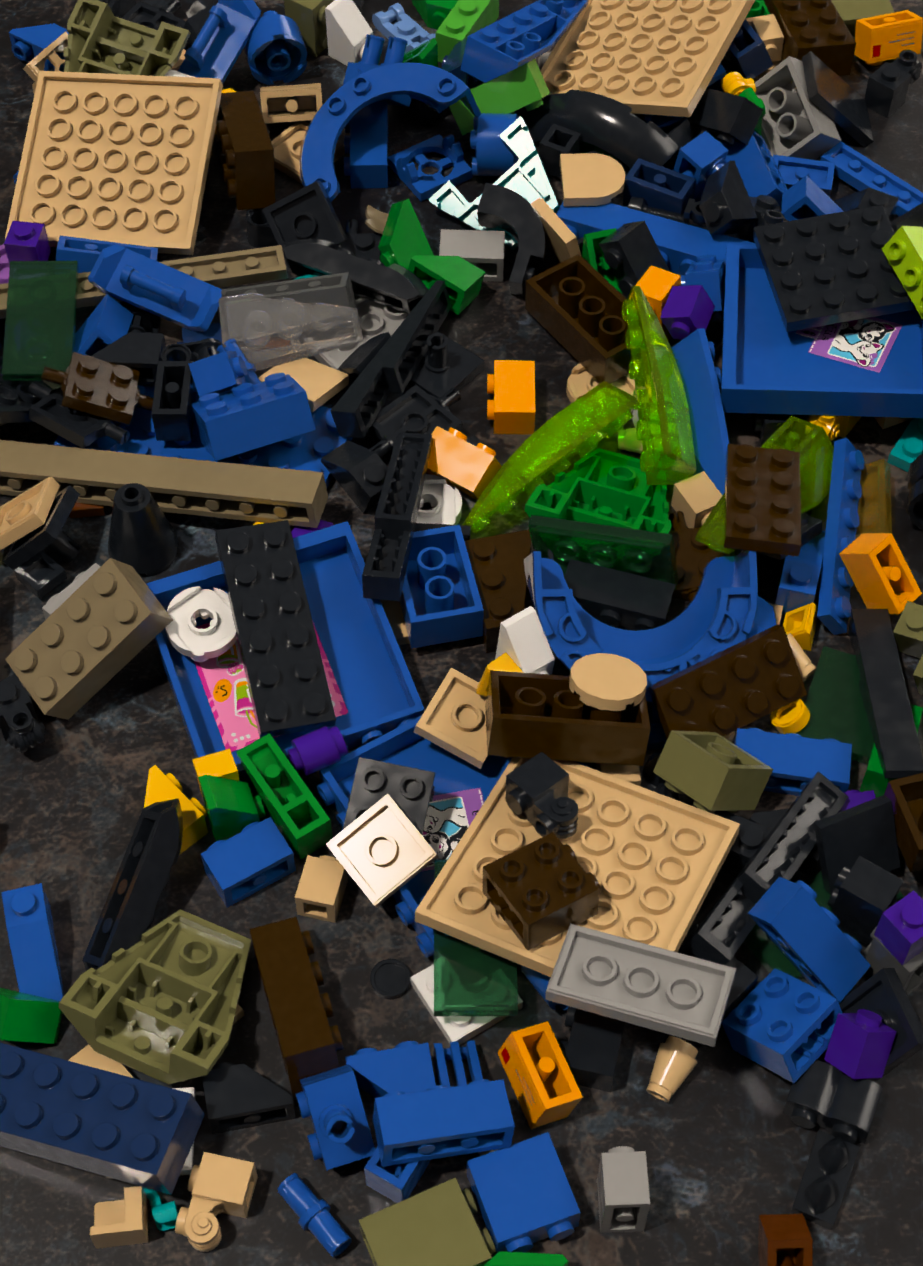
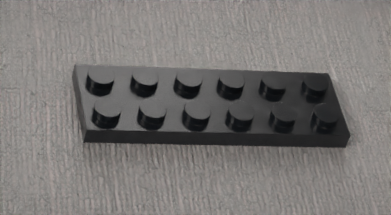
M289 521L216 530L215 540L259 737L262 738L269 733L271 736L319 729L324 726H335L336 717Z

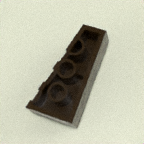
M296 916L249 929L285 1070L289 1077L295 1107L298 1106L295 1094L303 1091L300 1079L339 1068L336 1052L344 1050L338 1025L329 1026L327 1018L334 1017L329 995L327 992L320 994L318 986L324 985L318 961L310 963L309 955L315 954L309 930L301 932Z

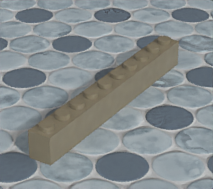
M0 440L1 495L18 496L46 478L53 477L60 485L57 494L70 485L80 493L76 503L113 506L115 493L120 487L130 483H137L145 486L150 491L162 512L264 523L288 520L289 525L318 528L328 499L323 472Z

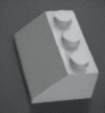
M789 56L755 82V94L763 100L765 105V116L762 117L761 133L772 157L773 155L816 159L841 142L834 121L808 98L801 60Z

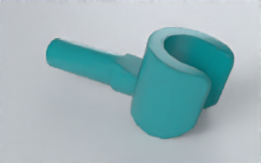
M142 1187L150 1202L157 1229L166 1231L175 1228L178 1216L176 1202L171 1201L162 1204L157 1191Z

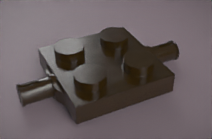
M76 352L72 353L69 367L65 372L44 366L41 380L61 385L63 392L61 406L128 425L131 422L133 411L136 407L152 411L153 397L140 394L138 388L140 371Z
M677 511L678 522L675 512L669 515L673 531L670 532L662 550L649 556L654 579L676 584L673 599H689L691 603L699 589L707 563L714 558L724 556L716 524L686 528L683 512Z

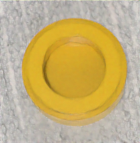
M801 699L772 712L770 715L771 723L780 734L797 733L807 725L810 719V711Z

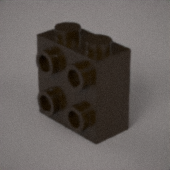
M553 832L483 866L484 895L527 950L568 930L570 924L577 925L598 914L601 889L596 877L590 872H585L577 862L572 848L568 844L563 845Z

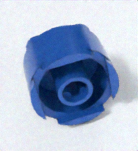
M270 10L263 13L244 47L251 73L256 80L266 85H274L273 81L278 80L289 83L298 78L307 66L306 59L308 54L299 26L290 17L278 14L276 11Z
M481 113L478 118L474 116V130H471L470 135L471 149H475V157L472 158V176L501 177L519 160L499 136L518 119L517 114Z

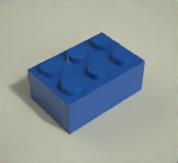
M271 374L265 378L264 382L254 385L242 383L234 386L232 392L222 395L209 393L201 396L199 402L191 404L201 443L215 461L316 430L306 391L289 374Z
M460 524L414 532L401 599L399 601L411 649L483 636L484 609Z

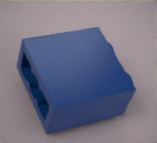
M774 968L721 1023L734 1051L795 1083L828 1048L838 1013H842L837 998Z
M548 1132L515 1143L510 1148L499 1149L467 1161V1177L485 1226L494 1243L496 1254L499 1251L527 1252L533 1248V1243L548 1237L550 1241L564 1239L573 1234L574 1228L579 1226L581 1212Z

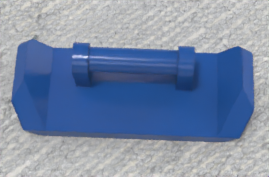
M218 0L216 6L213 5L209 11L210 15L191 48H188L184 54L185 59L178 72L197 78H220L223 84L260 19L261 10L254 0Z
M116 243L102 249L88 277L89 282L100 291L192 331H206L222 301V289Z

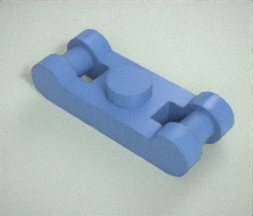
M399 3L389 6L386 12L380 11L372 16L375 28L387 39L391 36L408 41L405 53L435 38L434 33L429 34L409 17Z

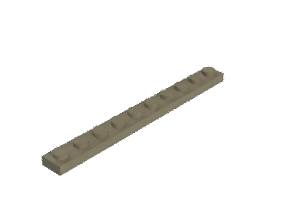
M282 245L160 262L218 288L287 278ZM91 271L0 284V319L95 306L101 302L106 293L100 291L89 282L88 277ZM111 296L117 302H123L122 300Z

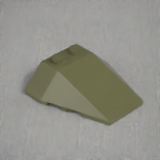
M78 0L67 23L68 41L63 55L65 59L64 72L164 76L179 60L191 33L187 29L161 22L158 30L114 16L107 3L98 0Z
M180 909L143 933L141 941L129 949L124 950L120 948L114 952L112 960L97 970L90 968L82 973L60 1000L59 1009L95 1052L161 1082L172 1084L208 1075L229 1044L251 939Z

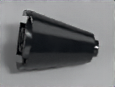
M126 484L120 487L114 496L108 539L109 558L133 566L138 574L146 573L147 577L155 576L167 570L176 560L178 537L150 491L141 484Z

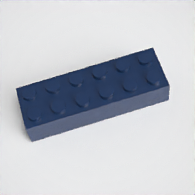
M0 1043L1 1147L172 1195L205 1116L191 1093Z

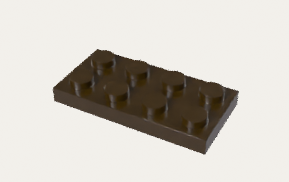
M728 444L725 464L724 548L799 557L801 549L800 452L786 449L753 447L747 444Z
M780 625L766 629L648 687L667 739L671 730L716 732L723 737L737 730V728H742L807 695L784 626Z

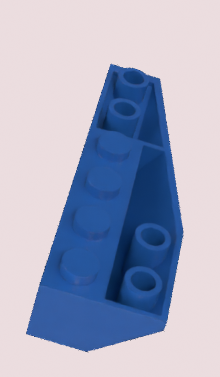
M538 0L474 32L467 37L460 70L486 83L526 64L552 49L587 6L589 0Z
M700 328L661 355L659 380L671 430L691 476L705 471L725 498L726 451L730 443L719 389L722 384L721 370L719 367H714V344L712 341L708 342L705 328Z

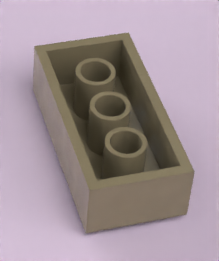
M109 558L5 660L44 715L69 720L168 626L173 619L133 566Z

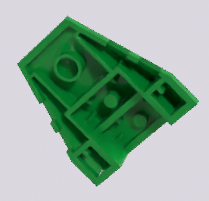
M597 448L575 462L573 469L568 473L561 471L556 474L554 482L549 485L542 483L537 486L525 504L524 509L553 550L565 553L569 557L583 558L599 563L603 567H613L620 570L661 551L672 527L671 520L668 517L669 502L666 501L667 485L664 466L602 448Z

